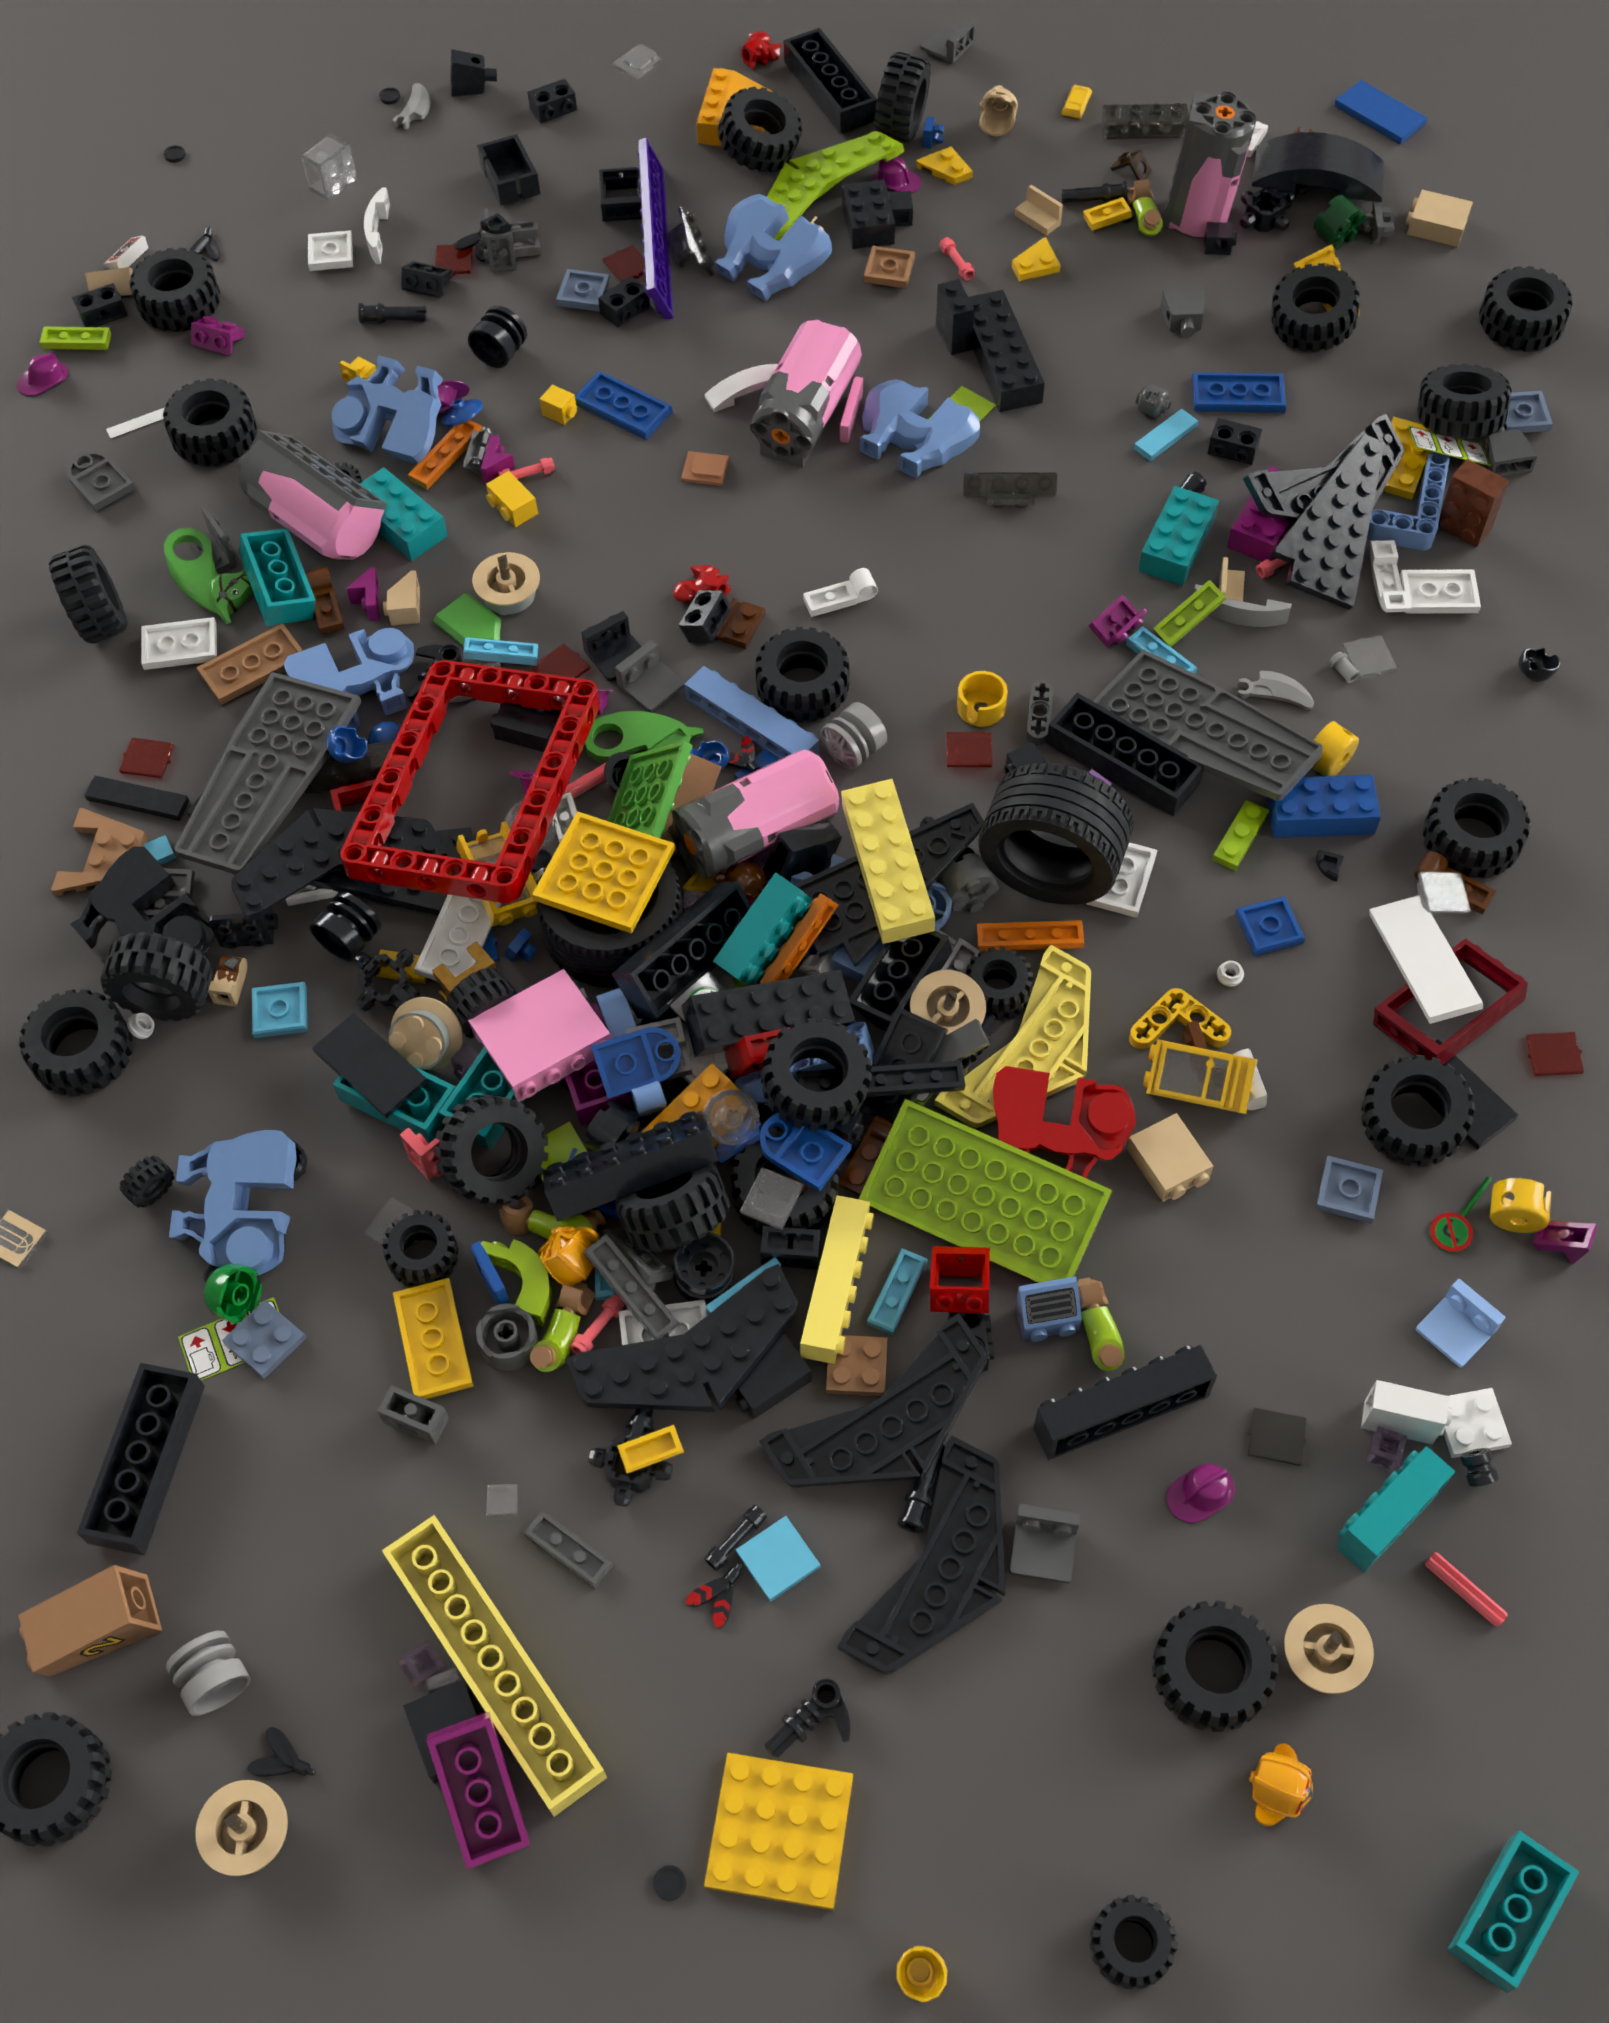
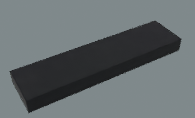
M94 775L84 794L88 801L180 821L189 803L187 795Z

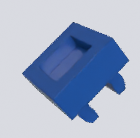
M927 116L923 130L924 148H931L933 141L943 143L944 135L942 134L945 126L942 124L935 125L936 117Z
M523 928L507 947L504 956L512 962L519 955L524 961L529 962L537 950L528 943L532 934Z

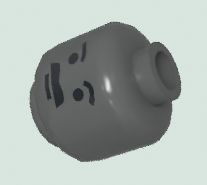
M1149 384L1146 387L1143 386L1136 398L1138 410L1153 418H1158L1162 413L1166 414L1172 403L1169 400V391L1154 384Z

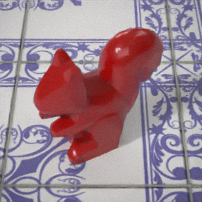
M755 31L748 36V41L741 49L743 62L751 69H754L759 61L764 65L768 64V60L777 61L781 55L780 48L782 44H770L771 39L766 32Z
M711 565L690 566L693 572L692 576L696 580H683L677 583L673 589V597L675 600L683 603L691 602L699 590H720L726 596L731 590V586L726 583L729 576L727 574L717 576L720 570L718 568L714 569Z

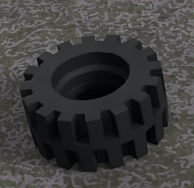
M158 1156L145 1157L143 1161L136 1162L135 1167L132 1166L128 1169L129 1173L124 1174V1180H121L119 1188L134 1206L144 1208L148 1204H154L156 1199L159 1200L163 1193L166 1194L168 1192L167 1188L172 1186V1181L175 1179L174 1172Z

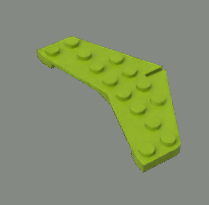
M873 131L868 135L789 160L790 165L784 164L767 195V198L774 203L783 204L789 217L788 221L773 238L780 241L813 201L847 176L881 159L888 162L904 152L903 144L881 132Z

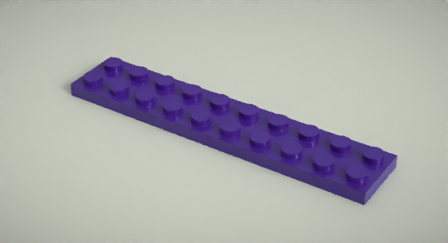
M645 137L638 140L639 150H637V156L640 161L638 171L641 178L638 180L641 188L639 198L642 204L640 213L643 219L641 229L644 234L642 245L645 250L643 260L646 269L643 270L646 279L644 289L647 297L653 299L657 313H661L664 319H672L674 316L664 168Z

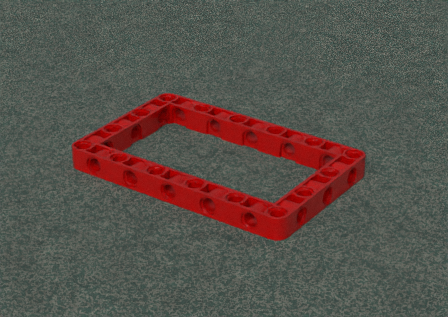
M441 660L434 663L430 667L341 849L340 856L347 876L354 880L499 903H512L518 900L599 711L600 702L596 684L586 679ZM457 696L471 697L479 701L504 704V702L520 704L522 707L549 711L551 709L562 710L496 864L381 846V844H385L395 823L394 817L399 807L403 806L413 785L412 779L417 769L420 770L430 749L429 744L434 733L437 734L445 718L446 708L451 698L454 699Z

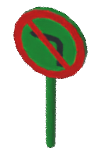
M1486 1177L1460 1215L1446 1212L1438 1215L1432 1221L1430 1237L1439 1249L1450 1253H1457L1465 1250L1471 1244L1473 1228L1466 1219V1216L1491 1182V1177Z

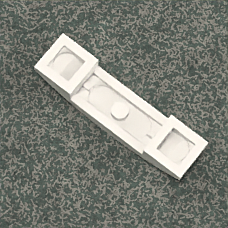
M382 187L373 196L364 216V231L368 249L376 264L381 263L383 251L380 234L377 232L379 219H388L390 208L386 187Z
M778 364L760 365L733 374L705 393V399L713 412L735 405L734 398L765 388Z
M1395 540L1371 541L1372 576L1376 595L1382 609L1385 612H1410L1411 606L1407 591H1403L1398 572V553Z

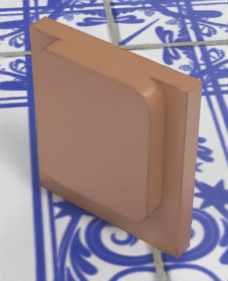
M688 451L681 481L722 486L729 456Z

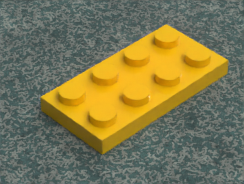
M1393 416L1391 424L1404 447V454L1383 492L1412 500L1430 451L1415 447L1408 425L1429 431L1430 429L1425 428L1422 424Z
M446 1278L393 1292L413 1394L429 1399L473 1387L450 1279Z

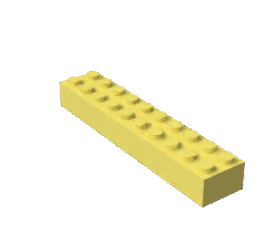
M433 1515L383 1549L382 1552L485 1712H490L493 1724L553 1817L607 1778L604 1769L436 1516Z

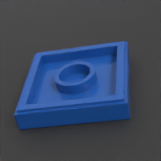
M1285 896L1237 908L1235 911V915L1254 956L1304 944L1305 937Z
M478 1241L472 1244L470 1249L476 1266L497 1305L510 1304L505 1286L482 1243Z

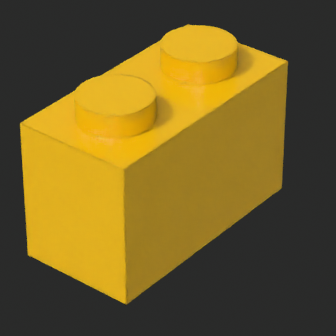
M510 471L486 484L488 492L486 495L487 501L493 508L496 507L505 521L509 520L515 528L538 515L536 498Z

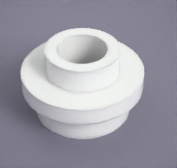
M1230 960L1218 967L1217 978L1223 985L1232 987L1242 982L1244 971L1238 962ZM1227 973H1231V974H1233L1234 976L1232 977V976H1228V975H1226V974H1227Z
M138 1013L128 1019L127 1026L135 1037L146 1039L153 1033L154 1021L148 1014Z

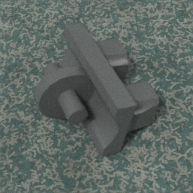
M1373 201L1372 212H1364L1366 218L1358 229L1365 232L1370 231L1372 243L1379 245L1381 238H1392L1395 227L1394 222H1390L1391 207H1381L1380 202Z

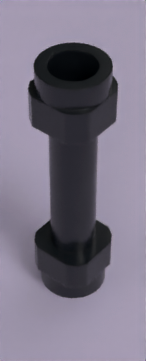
M757 1505L749 1508L743 1514L744 1520L718 1548L714 1546L704 1558L714 1570L718 1571L728 1562L727 1556L753 1527L758 1529L767 1518V1515Z

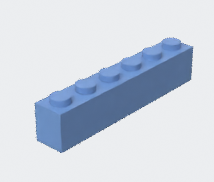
M703 666L685 683L686 700L743 737L749 736L754 744L763 750H768L778 759L804 749L819 755V739L813 733L803 730L793 720L786 719L774 708L761 703L754 695L747 694L735 683L725 680L718 672L711 671Z

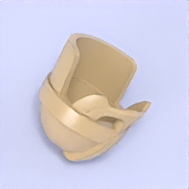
M1001 85L994 86L993 89L984 95L979 104L981 109L979 126L988 135L1003 136L1008 134L1014 127L1018 103L1015 96Z

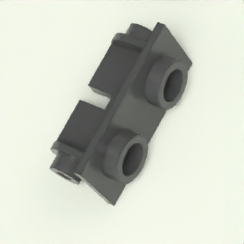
M483 427L479 432L472 431L462 468L482 476L481 466L489 436L492 435L490 428Z

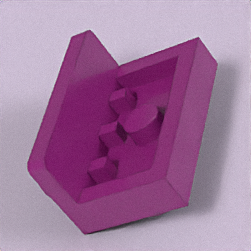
M204 316L203 319L191 323V345L231 355L233 341L244 338L245 329L236 327V324L233 322L222 323L216 321L215 317Z
M1122 594L1088 627L1106 647H1109L1114 642L1118 645L1129 636L1126 632L1129 628L1135 630L1144 621L1141 617L1147 610L1143 608L1138 612Z

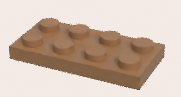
M282 623L196 668L216 699L223 705L265 683L272 672L278 674L286 672L284 662L287 657L303 650Z

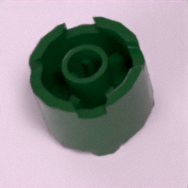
M1343 195L1336 196L1328 203L1331 206L1324 214L1322 212L1318 214L1313 225L1317 235L1329 245L1332 244L1335 250L1339 249L1345 241L1352 242L1358 236L1359 232L1357 229L1366 218L1363 211Z

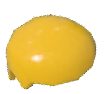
M914 1946L904 1952L897 1963L896 1979L907 1997L925 2003L939 1997L947 1982V1968L943 1958L935 1950L925 1946Z

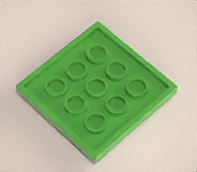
M681 741L630 755L607 821L661 838L666 830L665 823L667 817L674 807L673 800L676 792L682 784L684 769L690 761V752L693 745L686 741Z

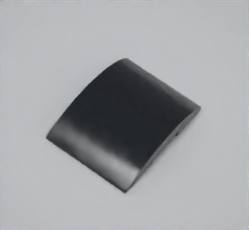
M1319 132L1287 134L1257 146L1252 187L1295 192L1296 184L1337 188L1339 189L1338 196L1343 195L1349 199L1382 202L1384 161L1364 145L1342 136Z

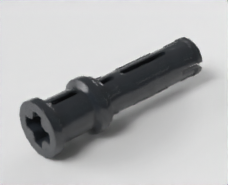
M1123 181L1122 184L1113 185L1104 183L1100 187L1062 189V204L1102 200L1108 203L1110 200L1122 197L1127 201V182Z
M382 303L377 305L358 304L360 323L365 321L383 323L385 320L427 321L426 306H384Z
M944 1445L939 1450L927 1475L919 1467L918 1474L921 1479H916L912 1491L906 1494L905 1501L907 1504L903 1516L899 1517L897 1522L899 1527L906 1531L922 1533L924 1530L923 1520L926 1511L932 1505L930 1494L943 1456Z

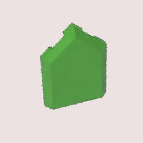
M469 593L461 595L436 614L433 620L434 624L463 647L466 637L500 640L501 619Z

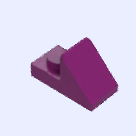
M499 435L489 436L481 466L484 485L499 477L498 472L504 469L515 470L513 455L504 453V446L500 443Z
M370 568L347 587V594L351 604L362 603L363 612L368 613L370 621H378L379 581L375 568Z
M1549 1220L1546 1228L1537 1231L1533 1244L1537 1250L1564 1252L1571 1264H1575L1590 1251L1598 1227L1596 1224Z

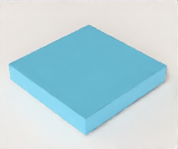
M305 982L252 988V1035L254 1038L308 1032L307 986Z
M784 1516L736 1549L737 1555L769 1602L821 1568L820 1563L787 1516Z

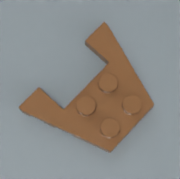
M79 808L73 828L77 833H94L96 836L84 871H57L51 892L54 896H62L66 891L76 890V892L87 890L88 886L98 885L107 870L123 853L132 847H144L148 836L142 830L84 808Z

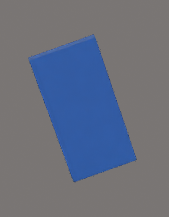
M1360 80L1338 97L1334 104L1335 107L1399 144H1402L1422 128L1428 119L1426 116L1363 80Z
M598 371L575 395L576 406L645 440L673 412L671 405L601 371Z
M1192 373L1194 411L1285 413L1286 411L1283 374Z

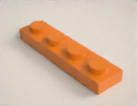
M468 420L454 426L408 474L409 481L428 490L468 448L472 431L479 432L482 429V425Z
M821 893L811 902L805 917L796 924L790 939L781 946L777 958L764 971L763 978L760 981L761 984L789 979L839 906L836 902Z
M1082 920L981 923L976 926L977 946L980 951H988L992 947L995 950H1000V947H1004L1006 951H1011V949L1045 950L1050 945L1058 949L1084 948Z

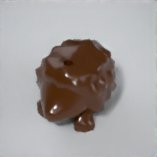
M742 861L728 868L725 873L720 872L716 874L714 883L738 881L752 906L767 884V874L757 863Z

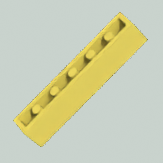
M836 1196L800 1343V1355L802 1358L835 1364L837 1353H843L845 1337L841 1336L843 1328L848 1329L851 1311H847L848 1304H854L857 1286H853L855 1278L860 1279L863 1262L859 1261L860 1253L866 1254L868 1237H864L866 1229L871 1230L874 1213H869L870 1201Z

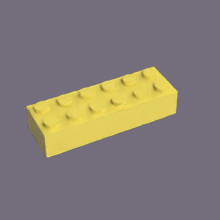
M893 779L841 791L843 811L882 943L885 944L935 931L934 912Z

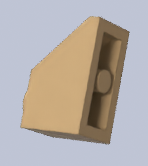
M416 570L410 571L387 591V601H383V611L385 616H389L391 625L420 623V586Z

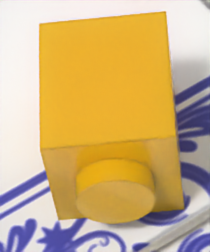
M551 385L539 399L542 415L562 425H565L577 412L575 394L555 385Z

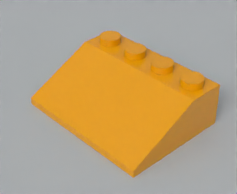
M713 68L697 119L698 144L722 146L718 137V126L727 101L734 93L746 88L748 90L750 87H756L757 89L766 87L734 70ZM750 125L758 132L764 133L765 129L759 126Z

